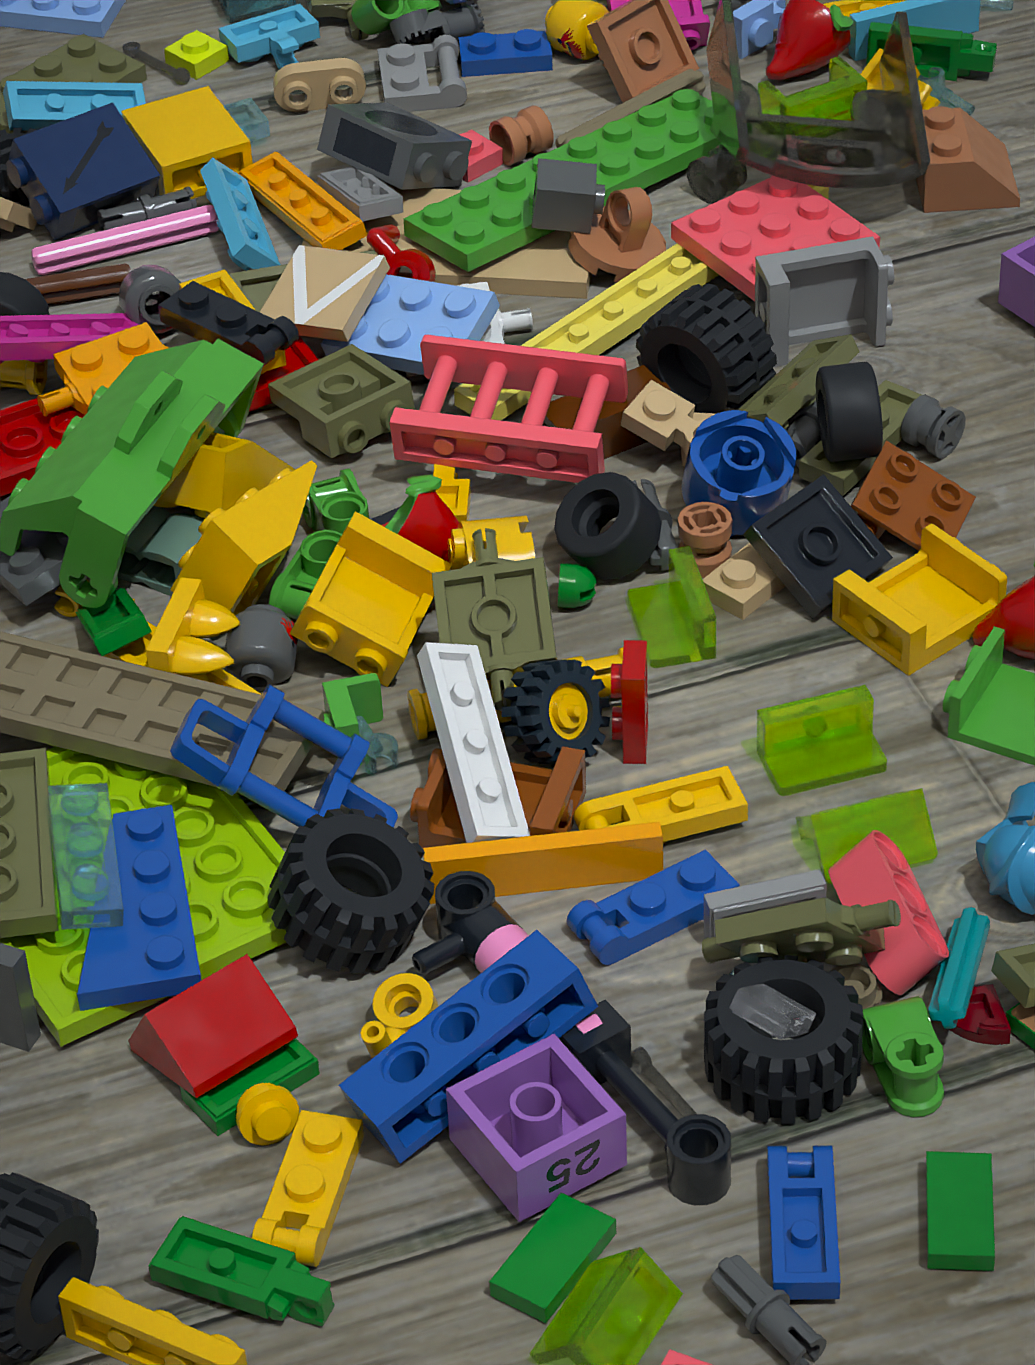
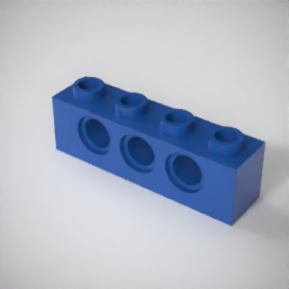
M535 930L338 1086L358 1118L362 1119L363 1125L401 1164L449 1126L447 1088L552 1034H555L558 1038L594 1011L598 1005L578 967L538 930Z

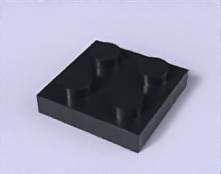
M824 474L753 523L743 534L812 619L832 605L833 579L850 569L864 580H867L893 558Z

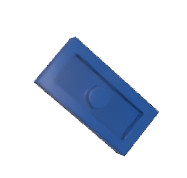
M524 29L516 33L506 34L480 32L471 36L459 37L462 77L553 70L551 44L547 39L546 31Z

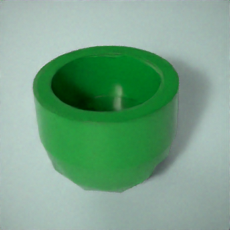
M560 564L558 607H584L592 601L596 594L594 589L596 579L588 568L576 564Z

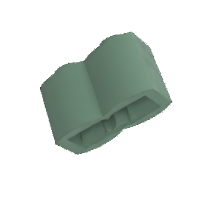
M152 506L128 537L117 577L128 582L142 581L152 589L172 596L173 592L170 589L181 572L178 563L182 556L192 546L197 544L202 534L198 529L204 518L187 513L171 514L163 507Z

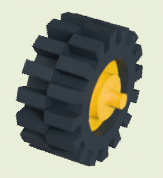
M578 660L537 661V663H529L523 666L524 672H516L510 680L517 687L506 688L503 696L512 701L511 707H502V717H511L512 724L503 728L506 737H518L511 746L516 752H526L524 759L529 762H538V764H555L562 746L585 750V758L597 752L593 745L603 744L606 736L599 731V728L609 727L610 717L602 716V708L610 707L609 697H599L598 692L606 687L602 679L591 680L596 671L590 666H581L582 662Z

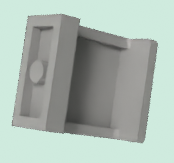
M873 236L755 257V316L761 318L765 324L763 326L765 332L771 335L774 345L771 347V350L777 356V365L774 367L788 364L789 345L865 332L869 335L874 347L885 345L886 326H891L893 321L892 308L887 292L888 286L894 283V268L890 256L882 254Z

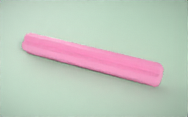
M205 205L35 247L31 251L33 266L37 274L43 276L215 233L219 230L216 223L218 217L212 205Z

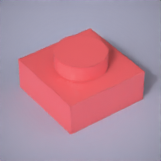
M472 129L460 134L472 140L468 156L469 164L463 176L464 181L469 183L503 164L502 147Z

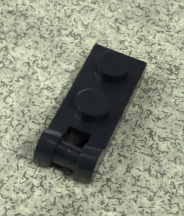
M195 281L190 282L158 305L160 322L197 340L204 339L211 344L220 339L264 363L263 367L274 359L275 351L278 349L287 350L299 340L298 329L289 318L280 316L273 319Z

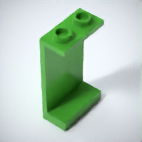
M994 626L983 645H975L972 648L966 662L965 673L960 681L952 680L946 690L943 700V712L949 713L947 738L1035 766V673L1002 663L1005 629Z

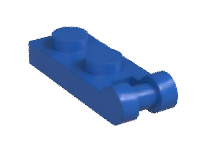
M705 849L597 903L592 900L578 903L570 910L566 923L578 938L590 941V951L602 964L611 965L703 920L704 894L739 887L740 884Z
M832 1145L812 1146V1152H787V1146H767L772 1288L774 1290H784L790 1296V1299H840L841 1282Z

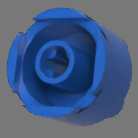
M740 410L717 413L700 424L690 443L681 486L686 506L697 502H712L725 507L731 513L732 534L730 538L735 535H743L753 523L787 500L796 462V448L793 440L781 425L765 417L764 422L748 418V411Z

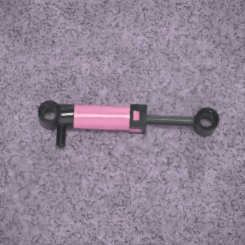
M458 871L440 880L435 889L438 941L415 952L412 956V962L417 972L426 975L460 956H465L482 973L529 935L495 900V887L489 878L474 871ZM606 1000L597 1003L598 1007L559 1037V1040L600 1085L608 1081L665 1142L667 1182L672 1195L681 1202L693 1206L709 1205L718 1202L727 1194L731 1186V1133L727 1126L716 1117L705 1114H693L678 1119L630 1069L632 1068L631 1026Z

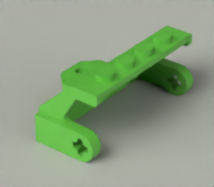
M203 339L134 357L109 388L102 385L96 391L88 406L87 414L83 418L75 416L71 420L58 448L55 449L50 446L46 449L36 466L35 475L30 480L22 478L17 483L10 495L8 506L2 513L0 521V551L13 556L19 549L24 530L65 533L69 539L59 572V581L62 589L73 601L88 608L103 606L117 589V575L131 532L212 432L236 438L242 432L264 363L220 339H217L214 344Z

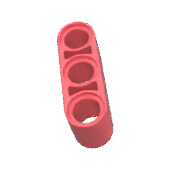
M878 830L871 831L829 868L830 879L842 905L851 907L858 904L863 907L893 900L899 906L901 914L900 925L884 928L885 950L864 954L873 973L890 991L897 995L905 994L949 957L948 947L908 861L898 846L884 833Z

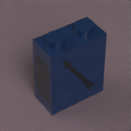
M113 102L14 138L9 160L6 163L10 181L16 188L22 189L30 202L31 212L35 220L40 225H45L54 240L97 224L98 210H106L137 202L138 196L149 194L151 198L154 197L160 179L159 172Z

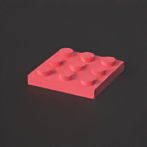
M787 170L671 222L672 240L753 301H755V257L872 236L880 248L879 235Z

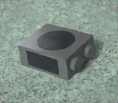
M388 102L328 104L317 150L365 173L372 174L376 178L402 190L461 186L463 176L469 164L468 156L472 140Z

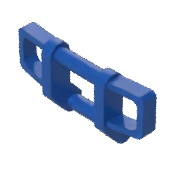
M270 684L261 694L246 722L204 699L196 700L185 715L170 751L175 759L216 785L217 788L231 796L238 792L297 827H304L307 819L315 814L324 817L327 810L340 809L341 804L349 809L364 810L365 816L374 818L375 814L388 819L386 824L393 828L398 818L394 808L350 782L363 761L370 742L357 734L349 737L283 699L285 693ZM272 719L338 757L320 790L314 808L249 772L262 737ZM196 724L203 725L234 742L226 763L193 741L192 733Z

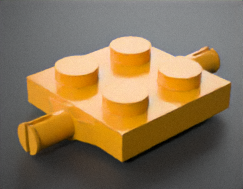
M145 322L53 354L55 370L64 382L65 387L38 395L39 408L45 417L69 407H73L86 415L88 406L96 391L102 385L109 388L134 357L168 349V347L160 342L151 327Z

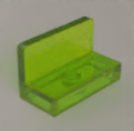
M690 546L668 549L669 583L633 588L627 592L628 604L640 638L647 641V658L652 668L716 658V615Z
M866 684L757 710V754L780 796L792 795L879 774L887 770V758L873 735L874 698Z
M922 788L905 790L796 817L801 840H814L821 873L827 884H833L829 876V868L873 830H878L889 837L904 854L909 865L934 859L938 855Z
M642 1247L597 1259L588 1266L531 1350L530 1356L539 1365L567 1357L575 1365H637L683 1293Z

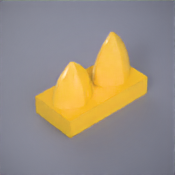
M181 577L146 648L149 668L182 676L207 674L234 664V659L227 652L203 640V638L224 634L240 626V621L229 609L216 602L205 600L202 579Z

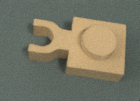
M651 380L624 410L621 426L664 451L674 441L688 455L690 443L695 436V432L704 420L693 419L694 404Z

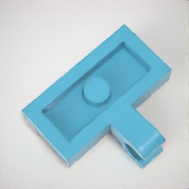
M301 4L218 28L220 42L228 46V53L238 63L257 61L264 55L272 53L278 69L288 64L299 63L293 51L298 50L305 42L320 38L319 22Z

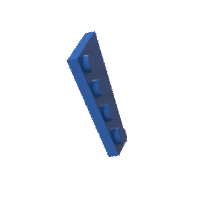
M172 804L113 814L77 992L80 1011L175 996L201 981Z

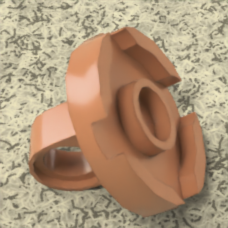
M631 187L611 192L606 205L603 207L602 215L593 214L591 233L571 232L568 248L574 260L585 270L596 275L600 268L608 273L616 274L614 282L617 283L666 251V241L660 230L651 223L652 205L647 193L641 187Z

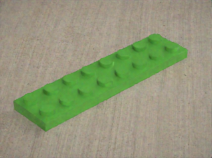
M678 90L672 96L659 102L643 106L635 113L617 121L608 122L604 127L587 135L573 138L569 143L552 151L538 154L528 162L515 168L501 171L497 176L480 184L466 187L460 193L443 201L425 206L423 210L403 218L404 236L469 272L556 231L532 228L533 192L538 158L597 164L596 184L605 185V206L609 195L615 190L631 187H641L644 189L752 138V121L733 112L729 107L721 106L701 96L695 90Z

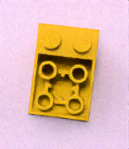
M212 432L153 506L169 508L180 505L194 509L195 515L206 518L219 507H222L225 511L233 507L238 499L249 489L255 487L260 491L267 487L270 481L283 469L289 468L291 471L296 469L253 441Z
M311 460L294 471L285 468L262 490L259 491L253 487L245 492L230 509L225 511L222 507H219L211 512L199 526L198 531L202 536L198 543L192 546L180 559L178 567L181 569V572L170 590L174 592L181 577L202 579L205 600L222 605L234 615L244 611L249 606L255 605L292 545L317 464Z

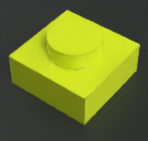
M198 30L184 35L182 39L164 48L166 65L195 80L229 61L228 46Z

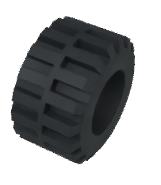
M697 284L684 290L647 319L648 321L639 330L641 336L636 339V348L640 352V355L637 356L639 366L644 365L661 382H666L673 393L694 404V413L717 414L724 411L738 410L776 375L773 367L777 365V356L771 350V347L774 345L771 335L765 332L763 328L765 324L759 316L756 317L751 312V306L744 300H737L733 292L727 289H723L720 292L718 287L712 284H706L703 287Z
M337 808L327 810L324 817L318 814L313 815L307 819L304 827L299 826L269 886L272 889L268 895V907L275 910L272 920L276 929L286 930L283 939L292 948L296 946L302 948L305 951L303 954L304 958L313 963L317 958L326 962L327 969L339 972L341 966L348 967L351 973H364L367 966L377 971L385 968L389 960L395 962L402 955L430 905L429 901L434 894L435 885L430 881L434 874L431 863L421 860L425 854L419 843H411L407 839L409 833L402 827H391L386 824L388 819L378 814H375L374 818L365 816L364 810L353 808L350 809L348 814H344ZM343 886L354 890V891L357 892L358 894H355V893H353V892L347 890V889L344 888Z
M785 955V960L759 957L757 964L750 965L747 962H743L735 966L734 976L723 974L716 981V991H709L706 999V1011H704L705 1074L708 1082L714 1083V1093L720 1100L731 1099V1109L744 1114L747 1111H751L754 1113V1120L767 1123L770 1117L782 1118V1124L795 1123L796 1117L805 1116L810 1121L822 1117L823 1108L834 1111L843 1104V1095H851L857 1086V1077L861 1073L863 1007L861 1004H858L859 995L853 985L844 986L845 977L836 970L824 971V963L813 959L808 963L799 962L798 956ZM784 1037V1038H792V1039H791V1040H778V1039H773V1038Z
M13 1172L10 1175L6 1173L0 1175V1353L14 1359L28 1360L34 1354L39 1355L46 1350L51 1342L56 1340L64 1331L58 1296L72 1277L86 1283L90 1282L97 1256L99 1229L96 1228L97 1217L95 1211L90 1210V1205L85 1201Z

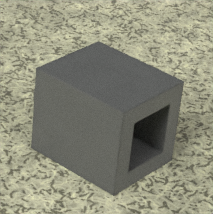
M538 158L533 192L532 228L590 234L593 214L602 215L605 199V185L596 184L597 164Z

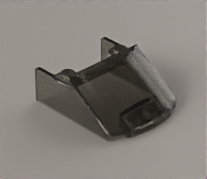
M720 0L707 45V61L714 114L710 131L736 160L782 179L829 188L859 189L884 187L910 181L926 174L930 163V155L906 12H896L880 59L879 68L883 90L870 89L858 92L853 97L850 107L851 121L762 114L758 90L751 83L741 79L732 1Z

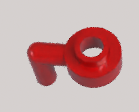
M389 224L376 227L367 233L366 239L368 244L378 255L385 256L390 267L387 272L388 275L399 276L400 269L406 266L412 271L413 279L435 282V267L427 254L417 249L401 251L395 243L400 238V231L395 225Z

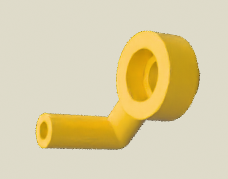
M400 973L389 977L377 988L373 997V1010L378 1021L367 1022L360 1032L371 1058H374L438 1007L433 990L423 977L412 973ZM417 1007L414 1013L405 1017H399L404 1009Z

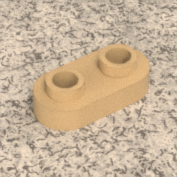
M336 58L285 65L275 74L273 89L275 100L280 107L290 112L327 109L328 104H355L364 96L366 82L363 69L357 62L348 58ZM340 85L350 86L346 89H336ZM295 90L304 91L303 94H290Z

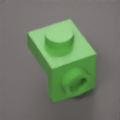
M376 673L322 683L325 707L324 722L351 737L353 734L359 735L360 725L380 722L383 719L381 684Z

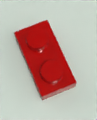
M624 640L622 664H611V698H622V706H613L612 740H623V764H646L648 741L647 641Z

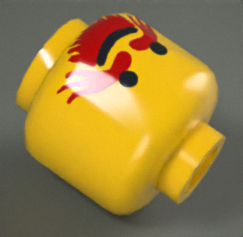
M558 0L550 7L545 17L547 39L555 50L578 59H591L597 56L599 51L587 25L606 15L609 11L603 4L593 0Z

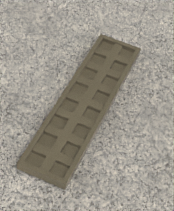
M0 631L1 733L215 787L217 786L175 759L171 754V746L185 715L196 700L204 699L246 722L261 696L260 694ZM290 702L324 722L322 709ZM272 719L262 737L249 772L285 791L314 743ZM196 724L192 733V739L197 745L224 763L227 762L234 742L200 724Z

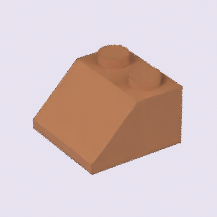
M936 106L929 110H913L911 162L924 213L1020 207V196L1007 149L1003 142L962 108Z

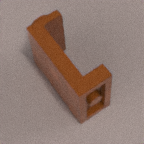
M562 746L553 770L510 762L530 836L570 832L575 822L574 812L582 804L586 794L585 750ZM435 748L431 754L428 766V780L425 787H418L415 790L411 802L410 818L412 822L418 823L419 845L422 848L467 843L443 752L439 748Z

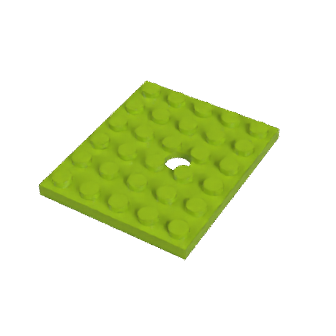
M57 746L46 750L49 763L59 931L0 938V943L25 950L37 1014L60 1046H64L167 998L163 997L80 1011L77 992L114 813L172 804L201 981L246 954L251 959L286 943L283 939L286 930L276 929L272 920L275 910L268 907V895L272 889L269 886L285 852L237 793L231 796L215 786Z

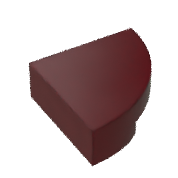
M994 985L973 987L966 1016L958 1019L955 1028L948 1030L976 1043L990 1045L1010 1044L1011 1028Z

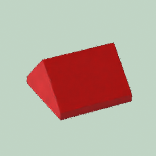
M248 954L144 1014L128 1042L131 1051L197 1098L298 1037V1032L295 1024Z

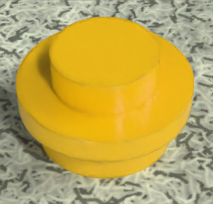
M259 1083L250 1087L242 1094L237 1104V1127L243 1137L255 1145H271L281 1141L294 1129L299 1117V1106L292 1093L286 1088L272 1083Z

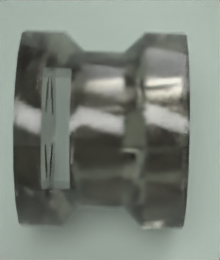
M719 144L708 152L709 157L700 156L690 162L687 167V179L691 189L700 200L706 203L719 201L726 196L727 191H735L743 186L747 180V168L743 158L733 147L727 144Z

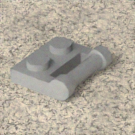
M441 35L432 44H396L389 48L377 49L384 102L412 112L455 108L461 106L467 100L466 85L459 76L457 59L459 58L460 50L455 37ZM439 66L442 82L439 86L429 87L426 67Z

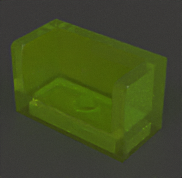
M840 56L830 59L829 82L784 96L768 80L758 83L757 121L786 148L866 120L867 80Z

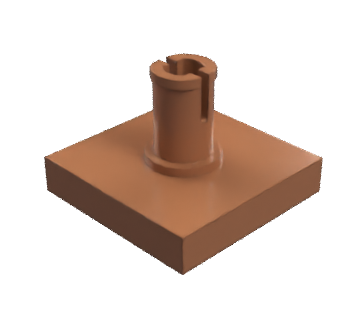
M629 0L587 25L599 51L600 61L603 60V66L608 71L622 103L688 69H693L694 71L699 69L668 0Z

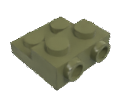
M353 344L268 384L271 402L299 420L302 438L330 458L348 452L357 453L366 446L369 439L391 432L389 422L395 407L415 410L411 382Z

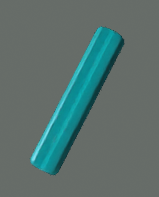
M973 907L963 909L961 917L954 920L947 943L949 957L941 964L928 1008L930 1019L941 1021L944 1029L955 1028L958 1019L966 1016L990 930L988 916L978 915Z

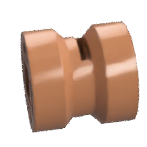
M536 105L520 110L515 118L504 116L490 123V141L503 148V163L510 166L522 161L529 152L539 154L553 146L554 134L551 123L544 111Z
M697 502L686 506L680 511L678 516V534L681 539L678 546L680 551L679 566L684 572L692 576L705 578L732 557V546L729 541L732 534L731 513L725 507L712 502Z

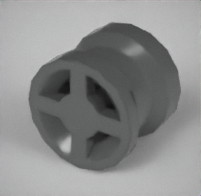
M926 394L921 395L914 400L904 416L901 426L902 440L915 447L923 444L926 446L928 453L940 459L945 458L953 452L963 435L966 420L964 412L952 406L942 408L935 398Z

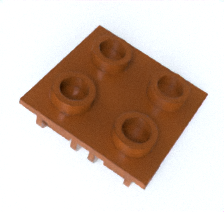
M886 440L882 446V451L876 457L858 491L851 508L858 512L857 515L877 539L887 530L920 551L922 529L929 524H934L948 535L956 538L976 496Z

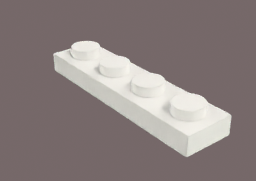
M425 642L417 658L466 842L472 843L530 836L478 646Z

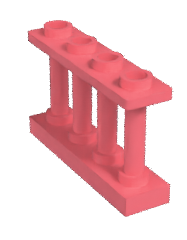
M435 335L423 336L420 343L424 376L430 379L419 410L395 407L389 423L394 458L396 460L578 483L594 474L605 472L602 433H596L594 430L604 401L619 403L626 401L628 382L626 361L623 358ZM451 382L481 385L470 417L440 413ZM502 388L531 392L521 423L491 419ZM553 394L583 398L573 429L542 426Z

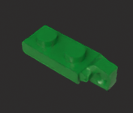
M871 22L868 32L866 66L878 49L881 48L915 64L921 78L957 81V78L960 76H969L970 70L993 72L997 44L973 40V34L962 33L963 31Z
M184 1216L179 1217L148 1265L151 1280L266 1319L270 1317L273 1320L284 1321L287 1314H289L296 1321L323 1327L335 1307L330 1290L331 1283L311 1276L309 1273L310 1269L297 1262L295 1252Z

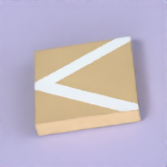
M299 245L260 313L273 319L280 316L289 318L295 324L301 336L348 342L390 268L384 255Z

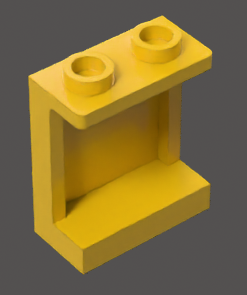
M208 86L121 111L123 119L160 174L158 182L160 195L182 190L185 187H191L194 196L190 197V199L206 195L207 188L200 170L212 157L236 173L253 164L250 140Z
M355 511L289 634L305 642L313 650L323 652L353 668L360 675L376 673L380 684L388 687L408 654V648L434 597L432 573L449 571L452 564Z
M929 524L922 529L920 551L872 581H865L850 569L833 579L832 621L909 676L972 637L974 628L1006 596L1007 576L996 565L977 555L958 539L948 535L934 524Z

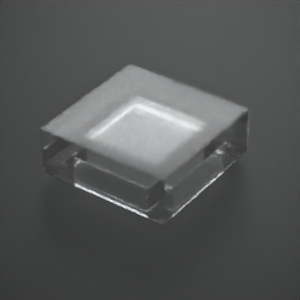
M764 983L738 988L730 1005V1009L733 1010L732 1013L780 1040L808 1033L816 1015L812 1010Z

